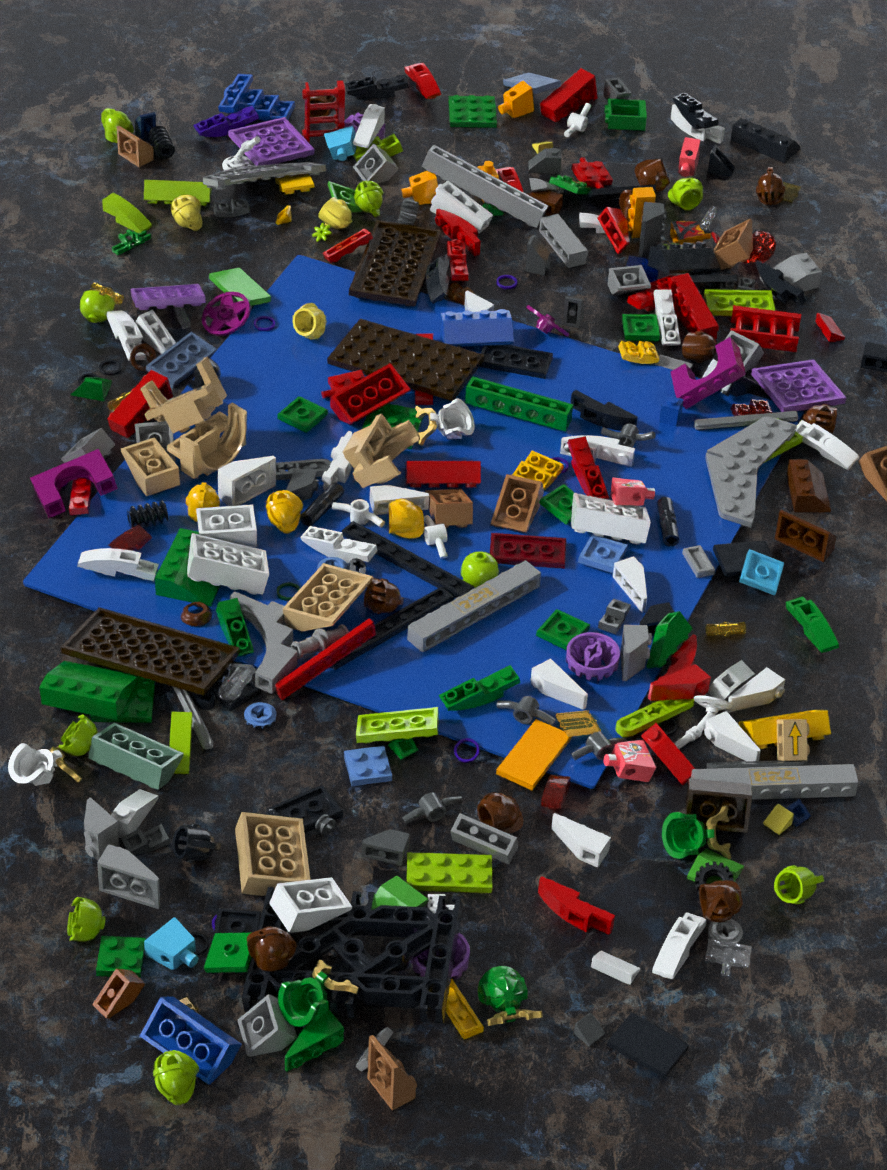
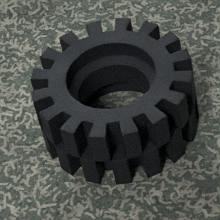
M712 861L713 865H709L708 862L705 863L706 867L701 866L699 868L700 871L696 872L695 877L698 895L700 885L706 884L707 879L711 876H718L722 881L729 880L734 882L733 874L729 871V867H724V864L721 862L717 865L714 861Z

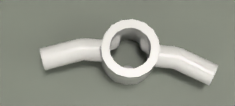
M589 103L585 104L580 115L574 112L570 114L567 122L569 129L564 132L565 137H569L576 130L580 132L585 131L588 124L586 115L591 108Z
M354 500L351 502V505L336 502L332 504V510L349 512L351 522L354 521L360 525H365L371 520L380 528L385 525V521L369 512V503L365 500Z
M429 515L424 516V522L427 524V527H424L426 544H436L440 559L447 558L444 542H447L445 525H435Z

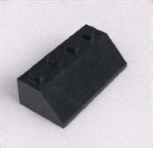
M740 118L732 127L731 141L782 163L789 160L801 148L795 140L780 135L773 130L766 129L761 125L749 122L747 119Z
M683 242V245L679 243H671L670 245L658 243L657 246H650L648 266L668 274L721 270L713 248L706 246L705 242H696V244Z

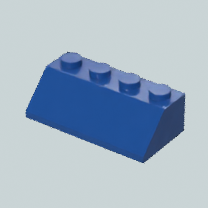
M467 310L457 313L453 311L441 313L440 332L443 343L456 347L458 345L464 347L514 344L512 317L509 310H481L480 312Z
M160 997L140 1034L141 1038L163 1053L176 1050L187 1054L199 1066V1072L196 1076L208 1085L232 1064L242 1045L175 997Z

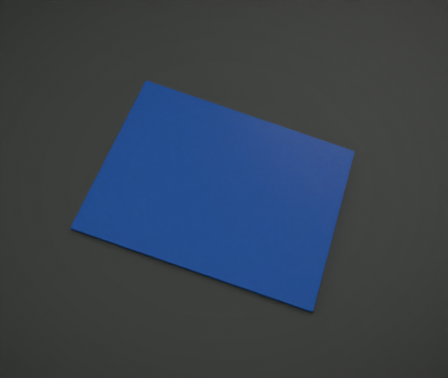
M297 255L266 291L271 296V302L255 305L250 310V315L245 324L237 331L231 333L211 357L220 367L221 375L219 379L227 394L223 404L215 407L211 417L219 411L228 416V405L232 402L247 411L246 445L241 448L233 461L274 456L276 457V463L313 459H327L332 462L331 452L334 447L338 446L341 437H344L348 431H351L353 435V433L361 430L366 419L365 416L351 425L341 421L330 407L331 397L323 399L321 394L322 391L331 390L328 384V377L353 372L328 364L327 358L358 320H367L415 335L433 333V340L443 342L440 332L441 313L448 311L455 313L465 311V306L445 299L442 301L438 300L433 304L429 294L420 292L416 306L391 304L385 301H373L367 298L349 296V288L356 272L306 256ZM307 303H314L326 315L325 331L316 340H310L299 335L293 327L294 313ZM260 316H269L275 320V327L270 331H260L254 327V320ZM262 319L257 321L256 325L261 328H268L273 323L270 320ZM512 320L514 344H510L511 346L553 353V359L546 379L479 367L473 377L570 404L572 392L578 390L604 405L607 402H611L637 416L636 427L639 429V434L655 432V439L635 442L632 447L635 448L632 467L596 458L595 465L599 466L609 495L607 500H612L610 496L612 478L639 480L644 483L646 488L655 489L654 499H645L644 505L641 506L646 507L651 521L646 543L633 544L629 542L630 540L622 539V541L612 539L611 536L604 535V538L627 545V551L622 560L634 556L643 565L647 593L645 612L642 613L613 578V573L578 563L579 556L593 534L592 532H576L575 529H572L571 522L567 525L564 524L542 505H540L527 533L491 526L490 524L506 474L512 475L520 462L525 461L532 450L548 458H563L569 464L568 470L565 473L559 474L555 481L544 490L543 497L563 484L577 494L586 495L574 472L571 463L572 457L560 454L561 439L569 436L608 437L601 434L603 427L580 418L581 412L574 408L572 421L565 432L466 404L472 413L475 425L474 432L471 435H462L461 439H447L436 428L435 432L425 440L423 446L419 445L417 441L412 449H405L392 460L401 474L382 484H371L362 488L354 478V468L352 467L346 482H337L343 487L344 494L336 503L351 505V502L354 500L362 499L369 503V512L373 513L370 504V487L392 485L425 492V490L462 489L473 502V524H468L467 527L449 525L446 528L447 542H444L448 557L445 559H440L436 544H426L424 532L419 538L406 539L389 534V514L377 515L385 521V525L382 528L371 520L362 526L462 580L463 577L460 574L461 566L466 556L479 551L490 554L491 533L566 538L565 569L534 566L541 572L540 587L423 653L407 640V628L340 668L333 670L329 667L304 686L378 713L438 707L439 735L456 741L464 738L473 739L478 743L479 749L504 758L514 748L535 719L546 723L540 718L534 717L529 724H522L514 718V710L497 708V701L519 703L524 696L535 698L539 703V710L556 719L552 726L562 731L587 730V728H593L592 725L594 724L597 730L602 732L607 739L623 738L615 730L617 720L639 710L649 692L650 684L656 680L662 667L648 669L646 667L648 659H646L645 668L627 681H623L620 655L618 669L607 678L603 676L598 681L596 677H591L589 681L585 675L580 678L576 675V672H572L568 668L566 663L567 650L537 637L536 632L552 613L558 609L590 624L588 632L601 633L612 638L619 646L621 652L624 625H639L652 605L669 602L673 611H680L688 622L714 575L697 578L682 554L683 549L701 545L716 572L719 563L713 552V546L732 543L742 526L719 516L705 456L707 450L748 427L738 426L696 430L694 421L696 419L781 412L772 400L749 393L738 397L730 394L728 397L718 390L687 409L683 407L682 416L677 426L659 422L660 412L666 395L676 397L671 377V371L673 370L655 364L629 362L623 360L620 353L552 332L545 334L538 328ZM464 346L462 348L481 354L483 346ZM467 384L455 398L461 399L464 403ZM187 385L186 388L181 392V394L191 391L193 389H191ZM411 389L410 392L388 404L415 408L416 406H419L421 409L432 408L438 414L444 405L452 401L433 395V405H415V390ZM298 396L328 410V415L307 433L277 419V414ZM797 411L798 420L789 423L798 425L801 418L803 417L804 411ZM428 415L424 416L419 432L427 430L429 426ZM195 424L183 433H180V431L173 433L174 440L195 428ZM781 454L759 467L757 471L756 499ZM175 456L176 465L179 467L180 485L146 496L137 485L126 460H124L113 473L118 489L100 496L99 492L96 493L90 500L89 514H79L26 576L23 580V585L93 611L100 607L229 644L216 613L218 602L229 600L235 591L266 605L273 601L285 606L289 601H284L277 596V587L282 583L291 582L297 584L301 589L317 571L318 563L328 558V556L316 551L301 540V536L309 528L301 520H299L295 530L289 534L283 533L277 526L271 524L266 511L267 498L273 492L286 490L290 479L276 480V486L241 504L253 505L257 529V547L253 548L266 550L269 577L263 595H253L245 590H232L228 586L221 585L210 607L212 611L211 620L204 626L187 625L182 622L180 617L183 608L191 602L156 595L155 578L154 581L145 580L116 571L114 577L86 570L77 565L81 553L84 551L107 548L124 549L141 553L140 559L159 564L156 572L157 575L179 529L183 528L199 532L198 522L192 520L188 515L186 497L193 487L202 484V482H206L207 485L215 489L218 495V470L208 476L202 473L193 479L181 471L180 459ZM406 461H481V483L476 484V488H465V484H458V488H447V484H440L439 488H429L428 484H421V488H410V484H406L405 463ZM557 461V462L562 463L563 466H564L563 469H565V467H566L565 463H563V462H561V461ZM316 477V480H319V487L317 491H314L312 498L302 501L303 510L301 514L325 491L322 477ZM662 497H669L673 501L679 542L675 546H666L663 542L657 501ZM220 499V507L228 506ZM163 500L165 502L169 521L164 519L161 525L159 520H156V526H153L150 521L148 527L142 523L141 529L134 524V530H131L127 518V510L129 511L130 506H134L137 510V506L140 504L144 508L146 503L151 506L152 502H156L159 506L160 501ZM330 508L312 527L342 532L351 523L350 513ZM429 509L422 510L424 516L429 515L431 517ZM375 554L369 562L363 561L366 565L365 574L379 580L381 578L387 579L390 583L396 585L400 590L401 597L405 598L403 605H399L390 613H373L369 608L364 607L366 587L333 626L321 629L325 631L333 630L343 624L350 632L369 618L375 625L438 588ZM498 564L499 574L513 568L515 565ZM285 586L279 591L284 597H293L298 592L292 586ZM613 598L631 604V608L616 634L598 628L599 621L605 615L606 608ZM191 606L188 608V611L197 614L202 612L203 608ZM244 618L254 653L238 656L234 661L258 669L264 659L266 645L255 626ZM293 629V642H300L308 637H312L316 629L308 631ZM319 652L303 655L302 658L297 659V666L293 671L319 654ZM552 659L588 694L586 708L583 710L542 694L531 684L532 668ZM601 659V665L606 666L605 662ZM509 665L519 676L521 682L503 691L504 697L466 710L448 711L439 698L440 694L472 678L479 681ZM588 714L592 720L590 723L592 725L587 726L589 720L586 719L561 721L560 723L557 717ZM592 734L571 736L570 742L546 773L594 789L607 766L604 765V760H598L593 753H588L577 760L573 759L571 753L586 746V741ZM463 742L464 744L476 747L471 742Z

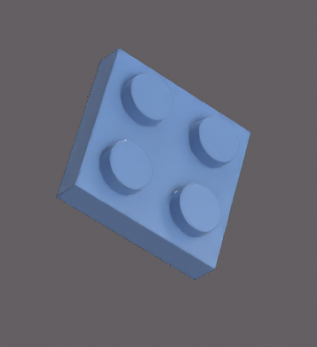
M592 534L579 556L578 563L613 573L614 563L622 560L627 551V545Z
M384 746L344 751V759L351 786L392 781V773Z

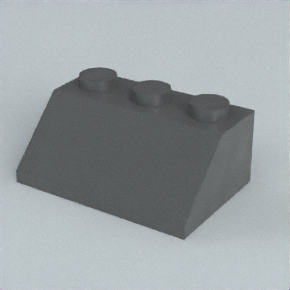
M644 202L638 262L649 259L650 246H657L658 243H663L661 234H664L665 224H662V221H666L667 214L663 203Z

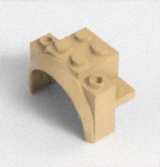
M208 356L196 364L204 381V386L200 390L194 389L176 398L167 400L153 380L141 388L150 407L144 414L147 421L153 418L157 422L167 421L172 433L178 431L183 433L189 430L190 426L195 424L197 427L211 417L215 407L223 404L227 394Z
M232 402L228 405V416L219 411L205 420V423L191 429L168 444L167 451L180 459L181 471L191 478L195 479L202 473L208 476L219 468L231 463L241 448L246 445L247 411Z
M379 414L370 426L353 433L342 453L354 468V478L362 488L371 484H382L401 474L392 460L405 449L419 441L420 435L410 420L392 428L383 414Z

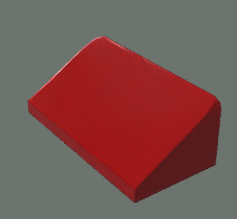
M817 313L815 322L829 342L845 340V336L831 317Z

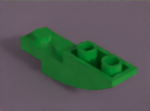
M802 596L786 602V609L803 626L804 634L821 653L839 648V643L830 625L812 600L807 601Z
M509 665L479 681L472 678L440 694L439 698L448 711L466 710L504 697L503 691L521 682L519 676Z

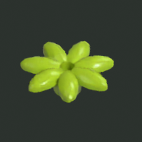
M321 223L320 228L314 227L317 232L313 233L312 237H317V242L321 238L326 241L327 235L332 234L331 231H328L331 225L325 226L324 223Z

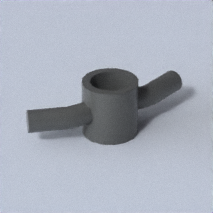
M633 424L624 425L621 432H615L604 427L601 431L602 435L620 440L619 445L631 448L636 441H646L656 437L655 432L639 434V429Z
M524 696L519 703L497 701V708L514 710V718L522 724H529L534 717L540 718L551 726L556 720L544 711L539 710L538 701L531 696Z
M595 732L588 737L586 746L571 753L574 760H577L588 753H593L598 760H604L605 754L612 753L613 746L620 742H627V739H607L602 732Z
M427 793L419 800L420 808L413 810L402 818L408 824L419 816L425 815L430 822H435L444 817L446 806L462 804L463 799L461 796L440 800L436 793Z

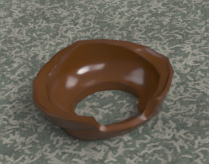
M139 344L131 351L130 361L135 369L146 371V366L143 367L135 361L136 354L144 353L149 364L157 358L156 352L147 344Z
M193 602L183 608L180 618L187 625L204 626L211 620L212 611L208 605L202 602ZM191 606L202 607L203 611L193 614L188 611V608Z

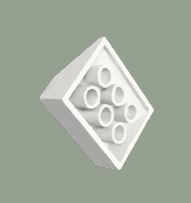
M577 493L573 494L571 525L572 529H575L576 532H592L595 536L600 537L607 535L618 541H622V539L630 540L629 542L633 544L646 543L651 524L646 507L615 505L612 500Z
M192 533L187 574L194 581L200 582L202 580L214 586L223 585L228 586L232 590L241 589L253 595H263L269 577L266 550Z

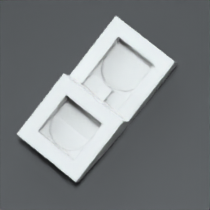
M589 213L579 214L580 228H595L596 233H605L597 219L598 215Z

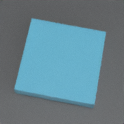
M749 549L739 582L775 595L784 562Z

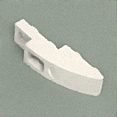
M675 104L672 105L671 120L681 130L701 141L709 139L719 144L723 142L724 127L714 126L696 130L682 116Z
M671 289L654 290L655 314L657 315L662 345H680Z
M122 310L107 311L106 316L116 339H120L128 361H130L131 351L135 346L142 344L143 336L134 320ZM141 352L135 356V360H145L146 355Z
M803 420L797 425L796 432L803 437V443L818 450L821 456L849 470L859 459V455L820 426L814 423L811 425Z
M348 431L344 437H341L338 446L334 447L331 452L333 461L328 471H325L322 476L324 490L334 482L340 481L345 483L351 473L352 465L345 459L342 453L352 436L351 431Z
M584 436L563 437L561 439L560 454L571 456L567 444L568 440ZM586 436L594 462L596 458L632 467L635 448L619 445L620 440L614 438Z
M310 526L301 536V540L316 551L328 557L341 558L348 564L353 558L369 562L378 551L375 544L344 539L342 532Z
M107 548L82 552L77 566L114 577L116 571L154 581L159 564L140 559L141 553Z
M687 912L683 918L679 917L659 952L652 973L673 979L689 957L691 946L705 928L706 919Z

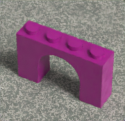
M731 337L715 345L718 363L714 370L706 377L696 380L695 374L686 363L671 371L675 395L677 398L684 399L683 407L685 409L746 375L740 348Z
M99 449L30 478L48 518L66 511L59 492L69 481L86 478L94 483L100 496L118 489L114 476Z

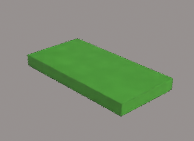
M241 268L209 273V279L224 293L239 292L248 299L250 306L271 302V296ZM232 296L234 302L244 301L239 297Z

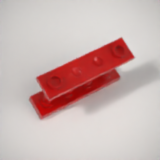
M342 80L337 81V87H334V89L310 90L308 82H305V89H302V97L305 99V129L302 130V136L310 144V137H321L325 133L345 127V86ZM335 96L336 101L334 103L310 104V97ZM334 109L336 111V114L333 116L310 117V110ZM333 122L336 124V128L331 130L310 131V124Z
M733 305L731 323H736V328H730V331L732 330L760 344L761 348L797 352L799 337L793 335L794 331L799 332L801 314ZM743 324L752 325L753 330H743ZM760 327L770 328V333L759 332ZM777 329L787 330V335L776 334Z

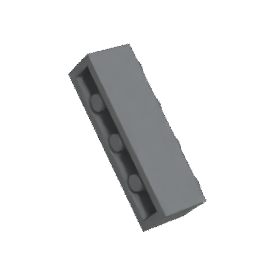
M559 214L540 218L539 232L568 268L586 264L587 248L583 246L579 238L575 236L572 229L567 226Z

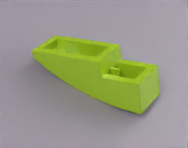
M395 134L382 140L377 136L368 148L357 146L353 157L358 161L373 144L384 150L389 157L403 152V149Z
M112 193L102 200L103 211L115 216L116 223L137 233L147 231L152 227L149 220L121 196Z
M172 712L169 747L184 753L174 774H189L193 725L192 712Z

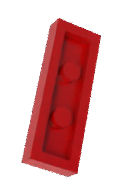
M364 228L322 254L330 263L337 262L342 256L354 252L359 246L366 245L369 240L373 239L372 234Z
M86 478L73 480L69 504L70 515L89 514L92 481Z

